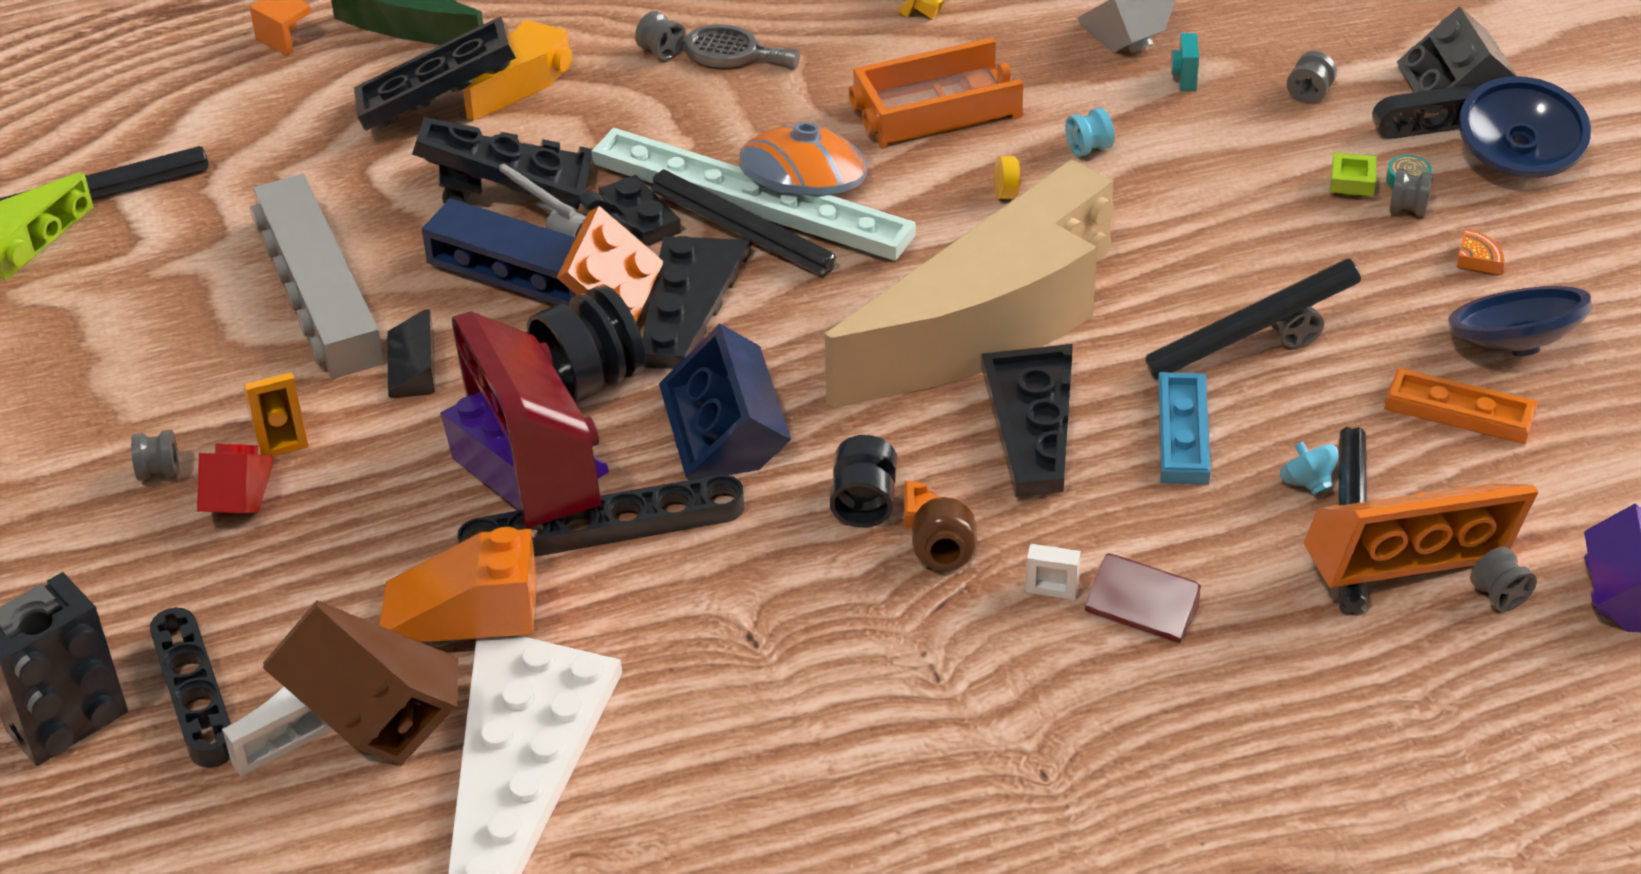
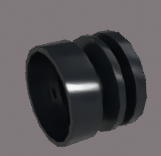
M605 284L587 290L586 294L582 293L571 297L568 306L563 303L556 304L529 316L527 333L534 335L539 343H547L552 356L553 367L575 403L600 392L604 382L609 385L617 384L623 381L624 377L634 376L644 369L646 364L645 348L636 321L624 300L614 289Z

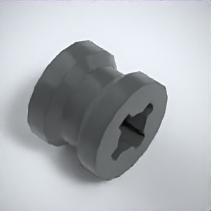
M651 11L644 15L635 31V42L646 51H652L654 56L664 61L676 57L683 48L686 39V30L683 25L674 20L669 21L667 16L658 11Z
M1309 51L1303 54L1287 78V88L1290 94L1298 101L1306 104H1314L1321 101L1337 75L1334 61L1326 54L1318 51Z
M1398 168L1394 181L1390 211L1399 213L1403 209L1412 210L1416 216L1425 217L1433 174L1424 172L1420 176L1410 175L1406 169Z
M1311 306L1271 326L1278 331L1284 345L1289 348L1298 349L1311 344L1320 336L1324 328V320L1320 313Z
M163 430L158 436L147 437L143 433L132 435V461L138 481H147L157 474H163L167 478L178 477L179 456L173 430Z
M1498 547L1485 554L1475 564L1470 575L1471 583L1479 591L1488 592L1490 603L1501 612L1510 611L1525 602L1534 591L1537 583L1536 575L1525 566L1520 567L1517 556L1507 547Z

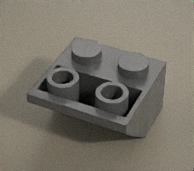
M1460 6L1397 61L1414 92L1483 83L1502 77L1517 76L1488 30ZM1443 105L1433 106L1427 112L1430 114L1440 113Z

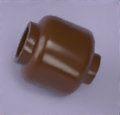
M935 498L921 505L915 513L912 523V544L915 555L922 564L933 570L950 571L967 564L973 557L977 546V529L974 514L966 504L954 498Z

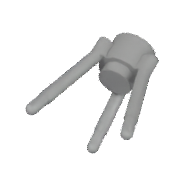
M506 164L499 166V170L540 199L536 203L537 207L549 214L545 228L573 237L577 236L586 216L575 212V208L560 202Z

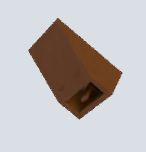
M318 600L263 662V669L354 748L400 766L457 707L458 657Z

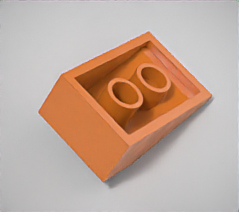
M501 527L491 532H480L386 581L379 626L419 642L534 635L537 577L531 529L517 530L512 527Z

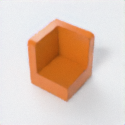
M259 0L249 6L256 40L285 56L292 53L293 46L290 30L296 27L295 23L311 13L310 5L302 0Z

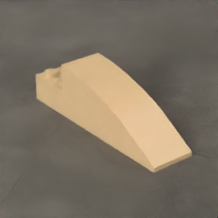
M1074 159L1069 160L826 332L824 336L827 404L835 408L939 387L982 373V353L1042 347L1091 319L1094 310L1096 262L1106 255L1111 246L1110 228L1111 214L1114 208L1112 202L1114 181Z

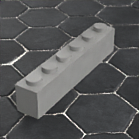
M304 173L253 187L257 204L250 206V211L257 231H261L267 255L269 257L276 255L273 257V264L279 282L288 281V283H284L286 295L292 309L300 308L296 310V314L303 335H312L308 339L315 363L324 362L331 379L384 364L378 328Z

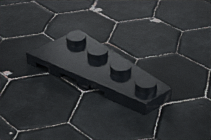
M1073 344L981 354V369L1015 497L1064 491Z

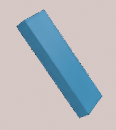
M1159 372L1158 412L1161 483L1209 484L1211 471L1206 374Z

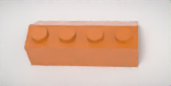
M1493 483L1472 487L1462 486L1457 489L1430 493L1421 492L1388 499H1374L1368 502L1340 506L1331 505L1317 509L1303 544L1329 588L1474 566L1485 554L1498 547L1511 549L1538 494V490L1534 485Z

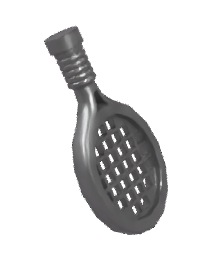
M716 24L694 29L686 36L684 42V50L689 58L699 64L715 68L739 67L757 60H768L769 63L772 62L787 65L790 68H797L800 61L799 49L764 47L753 34L743 28L732 25Z

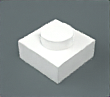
M1030 544L1027 556L1026 593L1076 600L1081 551Z

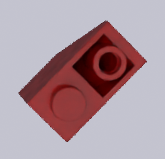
M215 443V453H199L197 512L259 513L273 467V455H258V445Z

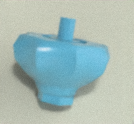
M1304 442L1296 444L1295 448L1299 457L1287 462L1286 465L1280 468V477L1285 483L1307 488L1313 496L1333 486L1331 473L1339 457L1337 448L1332 444H1327L1308 452Z

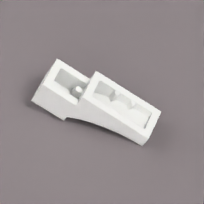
M285 687L259 708L222 729L231 763L241 777L333 731L328 724Z

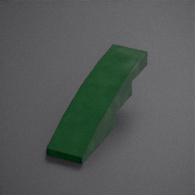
M331 0L334 19L368 31L404 40L442 45L483 25L482 11L454 0Z

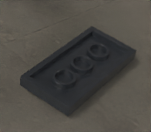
M500 16L355 86L354 94L357 117L364 130L367 131L373 127L384 128L395 122L398 115L412 108L414 110L424 109L435 101V97L449 90L451 92L461 91L467 88L474 78L487 72L495 74L510 65V61L516 59L509 30L502 17Z

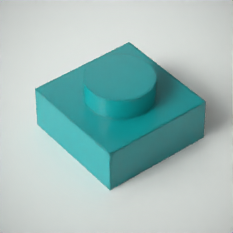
M1180 33L1179 49H1172L1171 74H1178L1180 91H1196L1199 67L1197 33Z

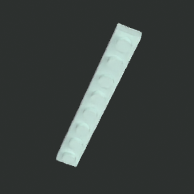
M614 127L592 150L594 165L628 176L637 175L641 180L653 183L652 178L655 173L665 169L766 220L894 261L899 258L916 236V222L831 195H799L774 190L753 181L738 166Z

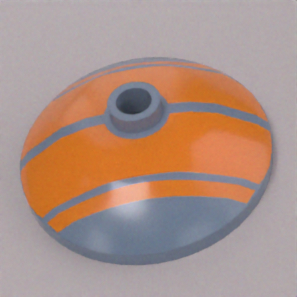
M807 122L780 126L756 135L743 145L739 157L741 170L753 181L774 190L799 195H830L851 190L865 180L868 167L865 156L850 141L831 130Z

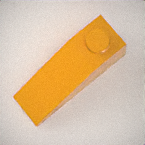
M525 19L510 34L516 59L511 60L510 65L498 73L489 74L487 72L474 78L473 82L463 89L467 119L476 121L551 86L563 72L568 70L572 61V51L569 48L567 30Z

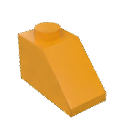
M292 372L244 384L243 389L261 455H273L274 457L309 448Z

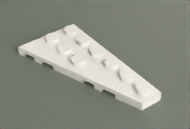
M523 636L476 638L448 874H522L622 675L620 659Z

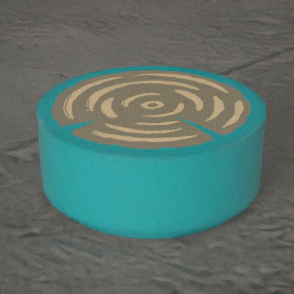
M1399 155L1389 161L1386 181L1392 188L1394 187L1398 168L1406 169L1410 175L1420 176L1424 172L1431 173L1432 168L1428 161L1419 156Z

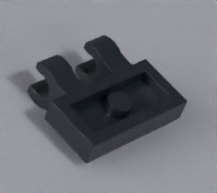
M637 175L599 188V193L588 191L578 197L579 202L587 210H593L600 206L645 246L663 240V236H674L681 233L680 218Z

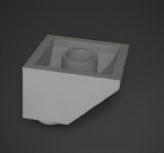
M1108 0L1077 18L1083 28L1113 53L1128 47L1132 54L1153 45L1151 37L1166 29L1175 0Z

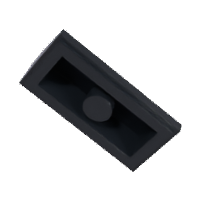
M425 309L387 331L389 397L435 393L434 330L430 309Z

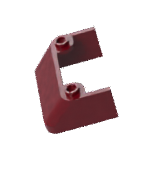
M472 311L453 316L452 327L465 395L482 393L510 443L526 527L530 528L601 506L593 446L599 445L597 429L590 416L583 417L554 369L547 343H539L532 334Z

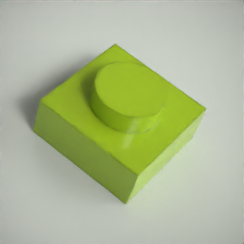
M1333 152L1330 193H1342L1349 196H1374L1377 156Z

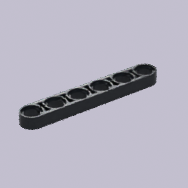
M714 475L600 496L601 506L530 527L542 531L537 537L532 538L534 557L735 520L744 511L743 485L740 480L733 476ZM723 493L735 497L732 501L724 504L714 503L710 500L714 495ZM671 502H680L687 506L679 512H668L662 509L663 506ZM521 510L468 520L458 530V544L480 532H491L501 527H512L517 530L526 529L523 513ZM630 510L639 514L635 519L629 521H621L614 518L616 514L622 511ZM576 519H584L590 522V525L580 530L566 527L570 521Z

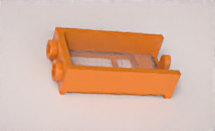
M992 37L853 68V86H849L848 93L853 110H859L862 115L867 134H873L881 149L887 148V143L895 144L990 122V119L1000 120L1003 116L1010 115L1012 119L1020 118L1023 114L1024 83L1021 79L1011 81V71L1007 62L998 64L996 71V41Z

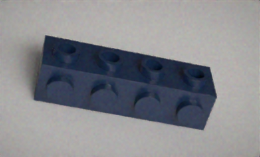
M451 198L421 228L426 260L429 264L553 304L563 303L568 306L571 297L576 296L572 290L557 279L576 237Z

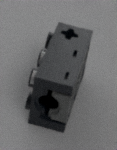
M64 572L47 580L48 585L43 586V584H40L0 607V718L5 731L36 767L129 712L96 606Z

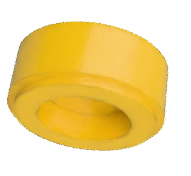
M998 156L996 159L994 187L998 199H1015L1018 195L1020 167L1015 156Z

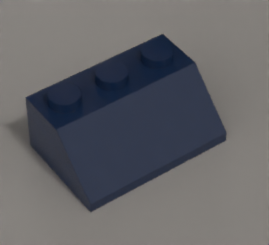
M720 323L659 383L685 477L688 480L760 470L791 440L761 347Z

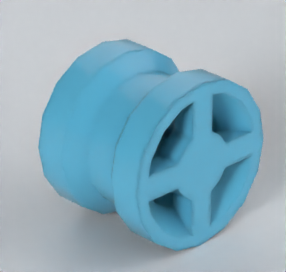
M1103 108L1092 109L1087 116L1071 115L1065 121L1066 138L1072 152L1076 156L1088 155L1094 148L1106 150L1113 147L1115 139L1114 128L1108 113Z

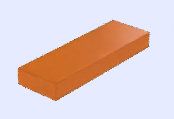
M1397 367L1386 396L1384 409L1526 444L1538 401Z

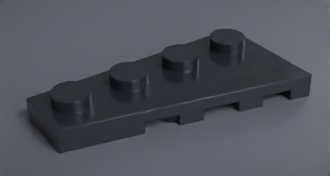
M424 117L412 155L423 158L432 164H441L465 172L474 178H483L507 186L516 192H525L533 195L499 170L501 164H506L560 202L578 210L581 204L578 197L585 191L593 149L580 146L578 153L560 150V142L543 139L540 146L519 142L517 134L506 132L489 137L482 135L478 127Z
M663 236L659 258L664 262L653 284L642 337L646 360L644 368L674 369L703 340L707 333V323L712 315H717L722 306V297L728 287H733L738 278V269L741 263H746L751 255V240Z

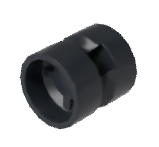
M857 435L847 438L838 446L835 452L830 509L841 522L853 527L869 528L880 525L891 515L897 472V453L887 441L873 435Z

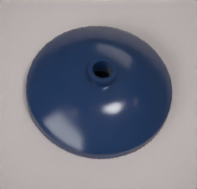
M1502 77L1480 85L1464 101L1459 117L1460 134L1470 152L1487 166L1516 177H1549L1569 170L1582 159L1591 139L1590 119L1580 102L1561 87L1532 77Z
M1539 286L1492 294L1464 304L1450 314L1448 321L1450 331L1465 342L1491 351H1512L1513 356L1522 357L1540 352L1541 346L1553 343L1568 334L1584 321L1592 309L1591 295L1587 291L1575 287Z

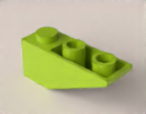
M78 172L0 201L1 279L5 281L93 208L84 173Z

